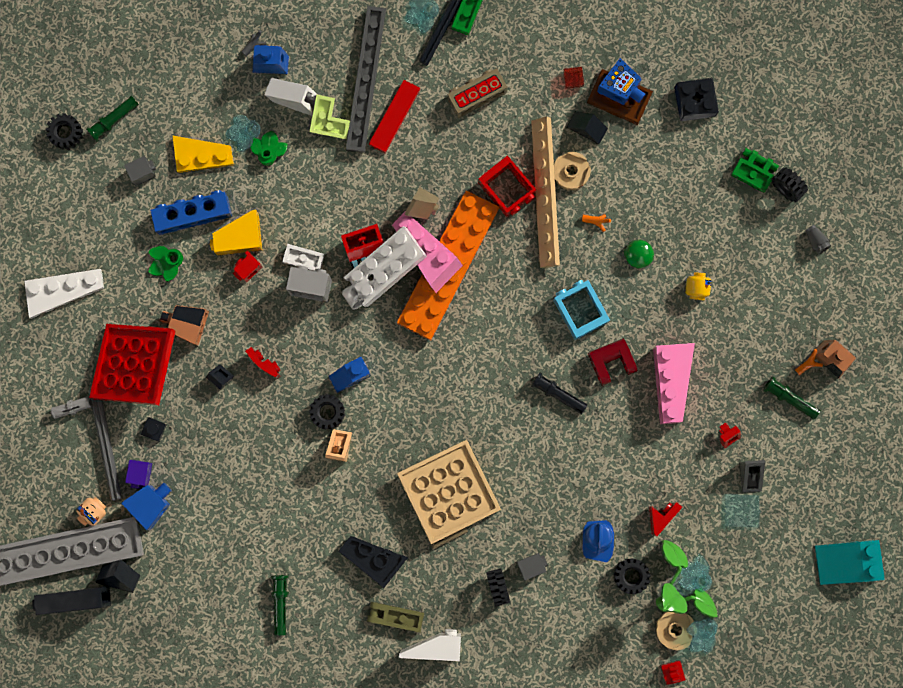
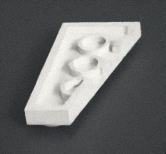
M96 269L25 281L29 318H35L42 313H47L54 310V308L104 289L102 270Z

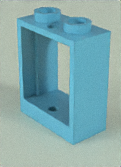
M580 280L572 285V289L568 291L563 289L557 292L553 300L574 340L610 321L589 280L585 282ZM586 289L601 317L577 329L562 300Z

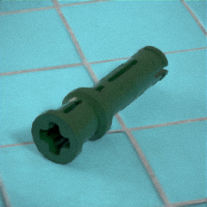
M130 96L106 117H100L97 123L91 128L87 127L86 130L98 142L99 137L107 131L110 132L116 122L139 105L138 102Z
M774 376L768 380L763 389L765 392L769 391L775 395L777 400L786 401L813 420L817 418L821 411L790 391L791 389L788 385L784 386Z
M271 575V579H273L271 596L274 598L273 635L277 636L286 635V597L289 595L287 591L289 575Z

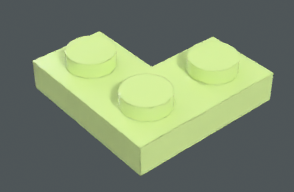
M316 94L309 132L347 139L350 120L332 117L335 98Z

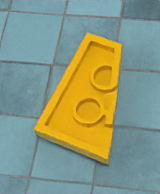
M173 136L178 173L234 165L232 147L230 145Z

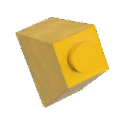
M257 210L246 213L212 233L213 239H210L211 250L217 256L244 253L247 250L249 252L261 251L259 213Z

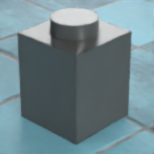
M145 156L124 165L131 182L135 186L156 177L154 171L157 169L153 161L148 160Z
M539 553L516 561L524 580L547 572L545 569L548 566L544 555L540 556Z

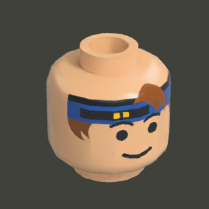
M96 497L93 499L87 498L76 509L79 515L76 519L84 526L87 524L95 526L106 515L104 510L106 506Z

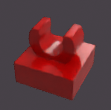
M726 423L719 426V431L722 434L720 436V443L724 448H727L741 438V431L737 426L731 429Z
M680 660L660 665L666 685L686 680Z

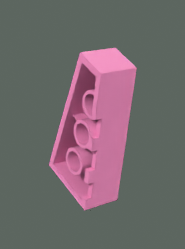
M405 212L392 224L396 232L403 226L406 227L427 257L418 264V267L436 293L463 266L451 251L414 218L405 215Z
M695 343L660 345L653 348L660 425L683 422Z

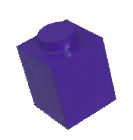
M129 460L125 483H130V488L142 489L143 486L149 485L153 463Z

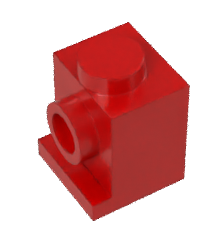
M248 250L245 252L247 256L245 258L242 257L236 262L235 271L232 273L239 281L243 279L246 283L263 268Z

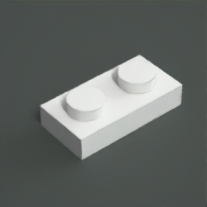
M287 244L282 262L295 267L296 265L308 267L307 270L315 271V269H321L325 255Z

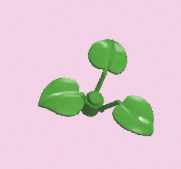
M662 540L663 556L670 565L677 567V571L670 583H665L662 586L661 596L656 599L657 607L663 612L684 614L687 611L686 601L693 600L695 608L701 614L711 618L718 617L716 606L712 598L705 591L695 589L693 591L694 596L691 595L686 598L677 592L673 583L682 571V568L688 567V560L679 546L670 541Z

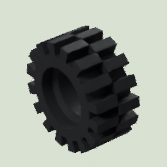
M62 113V116L57 114L56 119L52 117V122L48 121L47 123L49 128L46 127L48 132L46 135L49 141L62 150L64 148L70 150V147L75 148L76 143L79 145V139L83 138L81 124L72 115H67L66 113ZM62 126H70V136L60 138L58 130Z
M783 167L772 178V183L777 188L776 190L780 191L781 195H784L791 202H798L808 191L806 182L801 180L802 178L797 176L795 171L792 172L790 168Z
M329 394L320 395L310 405V418L319 428L331 430L343 422L345 408L337 397ZM324 405L333 406L335 414L331 419L326 420L321 417L320 409Z
M625 559L619 562L615 568L614 582L625 593H641L650 583L649 568L638 559ZM631 568L636 569L639 573V580L634 584L627 583L624 577L625 572Z
M499 568L486 572L495 607L510 603L502 569Z

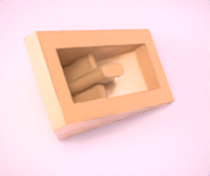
M333 429L325 458L347 462L352 432Z

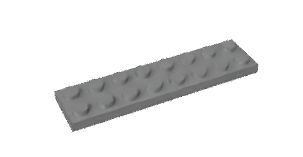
M135 517L0 545V586L110 563L120 559L124 560L142 556L144 551L138 521Z

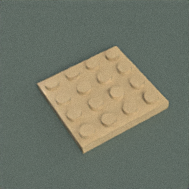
M467 440L397 473L430 544L501 510Z

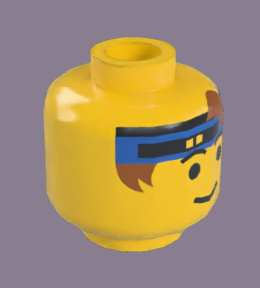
M694 272V276L687 278L685 293L690 296V299L705 300V297L710 296L712 281L710 278L705 277L706 273Z

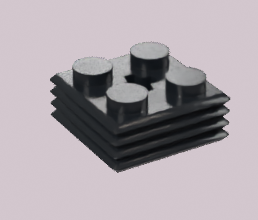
M712 77L676 83L674 89L680 121L717 116L719 109ZM694 96L700 98L699 103H697L696 100H693Z

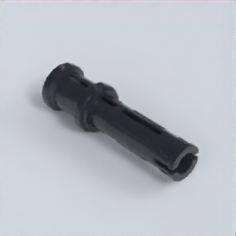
M539 372L531 385L532 388L536 387L543 391L545 396L556 398L581 415L588 405L561 389L555 381H550L542 376L541 372Z

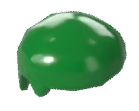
M632 240L626 245L624 255L629 265L640 269L646 268L652 263L654 251L647 241Z

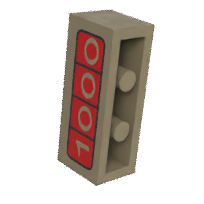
M497 68L494 70L489 69L481 77L468 80L465 83L466 85L451 89L449 94H447V100L457 118H460L506 94L508 87Z

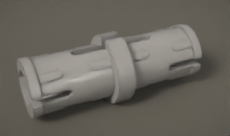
M89 396L75 401L69 400L66 404L52 407V416L54 419L69 414L75 415L78 411L92 408Z

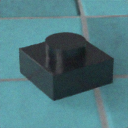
M219 364L208 373L206 378L221 390L232 381L234 376Z
M148 417L140 435L160 442L167 424Z

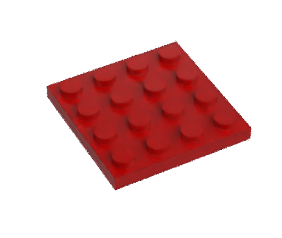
M106 324L89 398L159 406L176 331L172 328Z

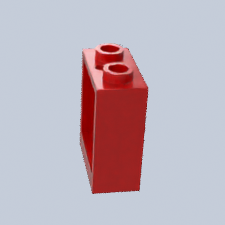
M508 155L478 178V184L492 201L500 207L499 209L506 217L510 214L512 216L520 211L522 204H529L535 198L536 188ZM507 169L510 170L527 191L525 195L508 208L488 185Z

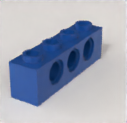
M218 190L211 192V195L208 196L197 195L192 197V200H177L171 205L160 204L155 206V209L150 210L155 232L158 235L231 218L232 213L225 191ZM208 204H214V208L211 211H206ZM190 208H195L196 211L193 215H187ZM171 213H177V217L174 220H169Z

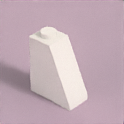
M271 78L266 88V97L274 103L310 116L313 115L317 93L308 85Z

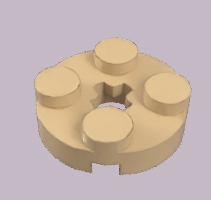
M568 152L558 157L554 163L555 182L563 189L578 190L587 183L590 177L591 168L589 163L580 153ZM574 167V171L577 173L571 176L566 169Z
M665 612L656 622L658 640L664 646L673 650L687 648L692 643L696 634L694 620L686 613ZM674 624L677 627H681L678 635L671 633L672 625Z

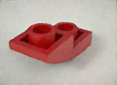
M250 347L245 351L251 360L263 371L277 379L281 377L278 373L281 369L275 361L271 362L267 359L262 362L264 357L259 349L255 351L254 348Z

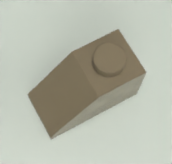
M419 187L405 215L428 219L430 214L435 215L439 205L437 202L439 198Z

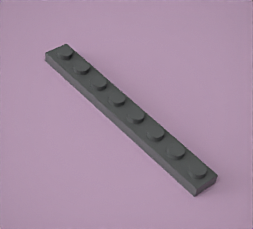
M367 6L346 151L365 153L386 8Z

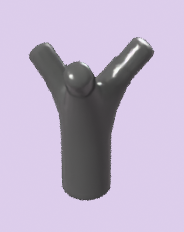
M258 30L256 35L252 34L250 42L241 51L246 57L254 49L255 45L267 44L266 42L258 41L262 33L261 30Z

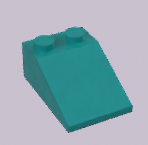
M879 540L815 545L820 585L885 580Z

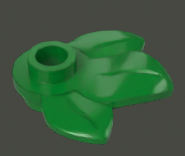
M269 131L262 136L261 140L252 138L250 147L252 153L258 156L260 163L270 166L277 157L283 156L286 153L288 144L278 142L277 134Z
M157 246L148 251L150 256L155 259L148 272L155 276L163 275L167 282L173 280L178 274V267L183 263V254L177 249L168 250L164 246ZM177 256V260L172 262L171 257Z

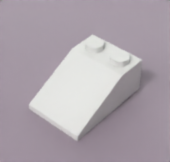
M445 629V633L441 632L401 650L399 658L460 661L461 633H457L455 629Z

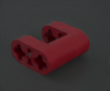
M624 338L588 352L589 359L601 386L611 383L605 364L620 358L628 375L638 371Z

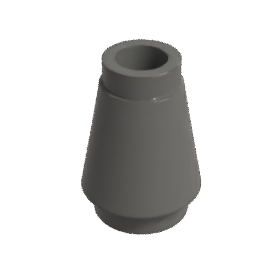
M815 225L805 230L813 251L821 254L831 247L830 240Z

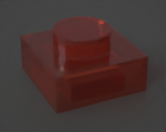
M582 67L563 69L565 89L584 87Z

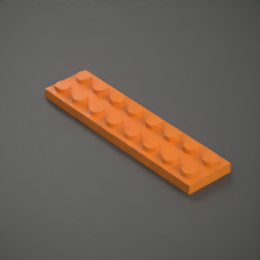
M465 191L439 241L459 259L463 266L437 293L422 273L397 321L398 325L430 341L432 340L500 208L499 206Z

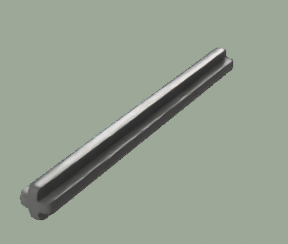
M90 398L110 500L117 501L122 496L103 401Z

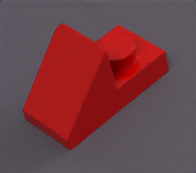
M669 502L662 510L664 512L663 515L653 506H649L651 534L657 537L682 509L678 502L673 504Z

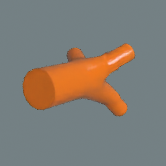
M605 214L597 217L583 215L582 222L594 224L602 232H605L606 230L602 223H610L611 219H604L606 218Z
M814 349L811 356L795 369L799 376L812 367L823 366L822 363L814 361L817 349Z

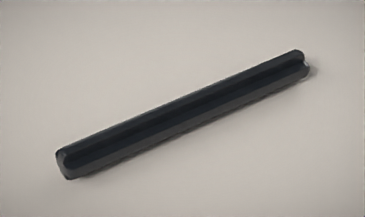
M450 0L419 58L420 63L426 66L429 64L462 0Z

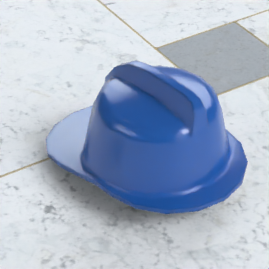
M607 520L589 521L584 526L582 549L585 558L608 562L612 557L614 551V530Z

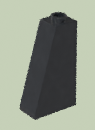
M105 586L34 595L32 608L36 615L108 607L111 606L110 587Z

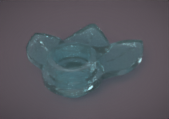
M410 0L411 9L406 13L405 22L418 24L419 32L424 34L433 27L434 18L439 13V5L434 0ZM432 6V10L427 12V8Z
M238 115L233 117L234 125L227 129L225 137L228 140L237 141V151L243 152L252 146L253 139L260 135L261 129L258 122L249 120L244 115Z
M699 554L694 563L688 562V567L682 568L680 574L683 577L678 583L683 589L688 591L697 589L701 592L710 589L712 579L709 575L710 566L706 559ZM700 578L704 581L703 585L699 583Z
M709 618L703 619L701 622L695 621L687 628L686 631L693 636L689 646L690 652H700L703 650L705 654H709L713 650L716 643L715 634L718 629L715 620Z

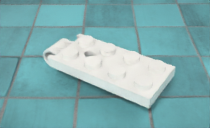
M403 226L344 277L352 285L345 288L342 295L353 310L358 309L362 305L368 307L427 256L409 230ZM373 274L374 279L369 281V276Z

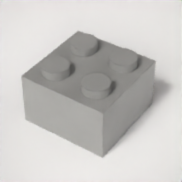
M296 265V268L290 267L286 287L290 296L328 303L332 279L326 273V270L315 269V271L307 270L308 267Z

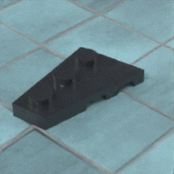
M350 536L338 551L383 589L408 559L404 555L394 553L353 536Z

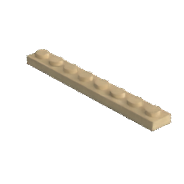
M546 116L531 121L540 268L560 266L551 118Z

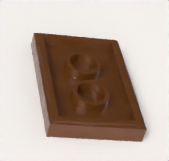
M602 69L587 100V104L638 125L653 91L639 85L637 88L645 93L640 103L631 97L625 105L618 103L597 92L599 85L609 73Z

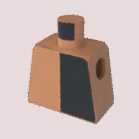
M175 306L173 313L162 312L160 322L169 324L168 328L176 331L175 336L199 346L209 311L204 308Z
M824 340L816 348L815 358L838 379L856 359L836 340Z

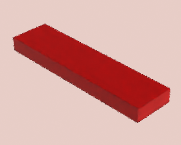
M403 80L369 142V146L386 154L420 92V87Z

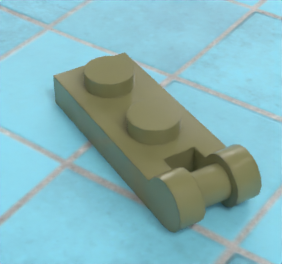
M371 601V612L367 617L368 622L421 632L424 612ZM379 610L384 611L383 618L378 617Z

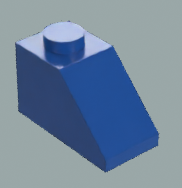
M359 357L343 365L329 375V378L336 392L339 393L370 377L371 374L362 357Z

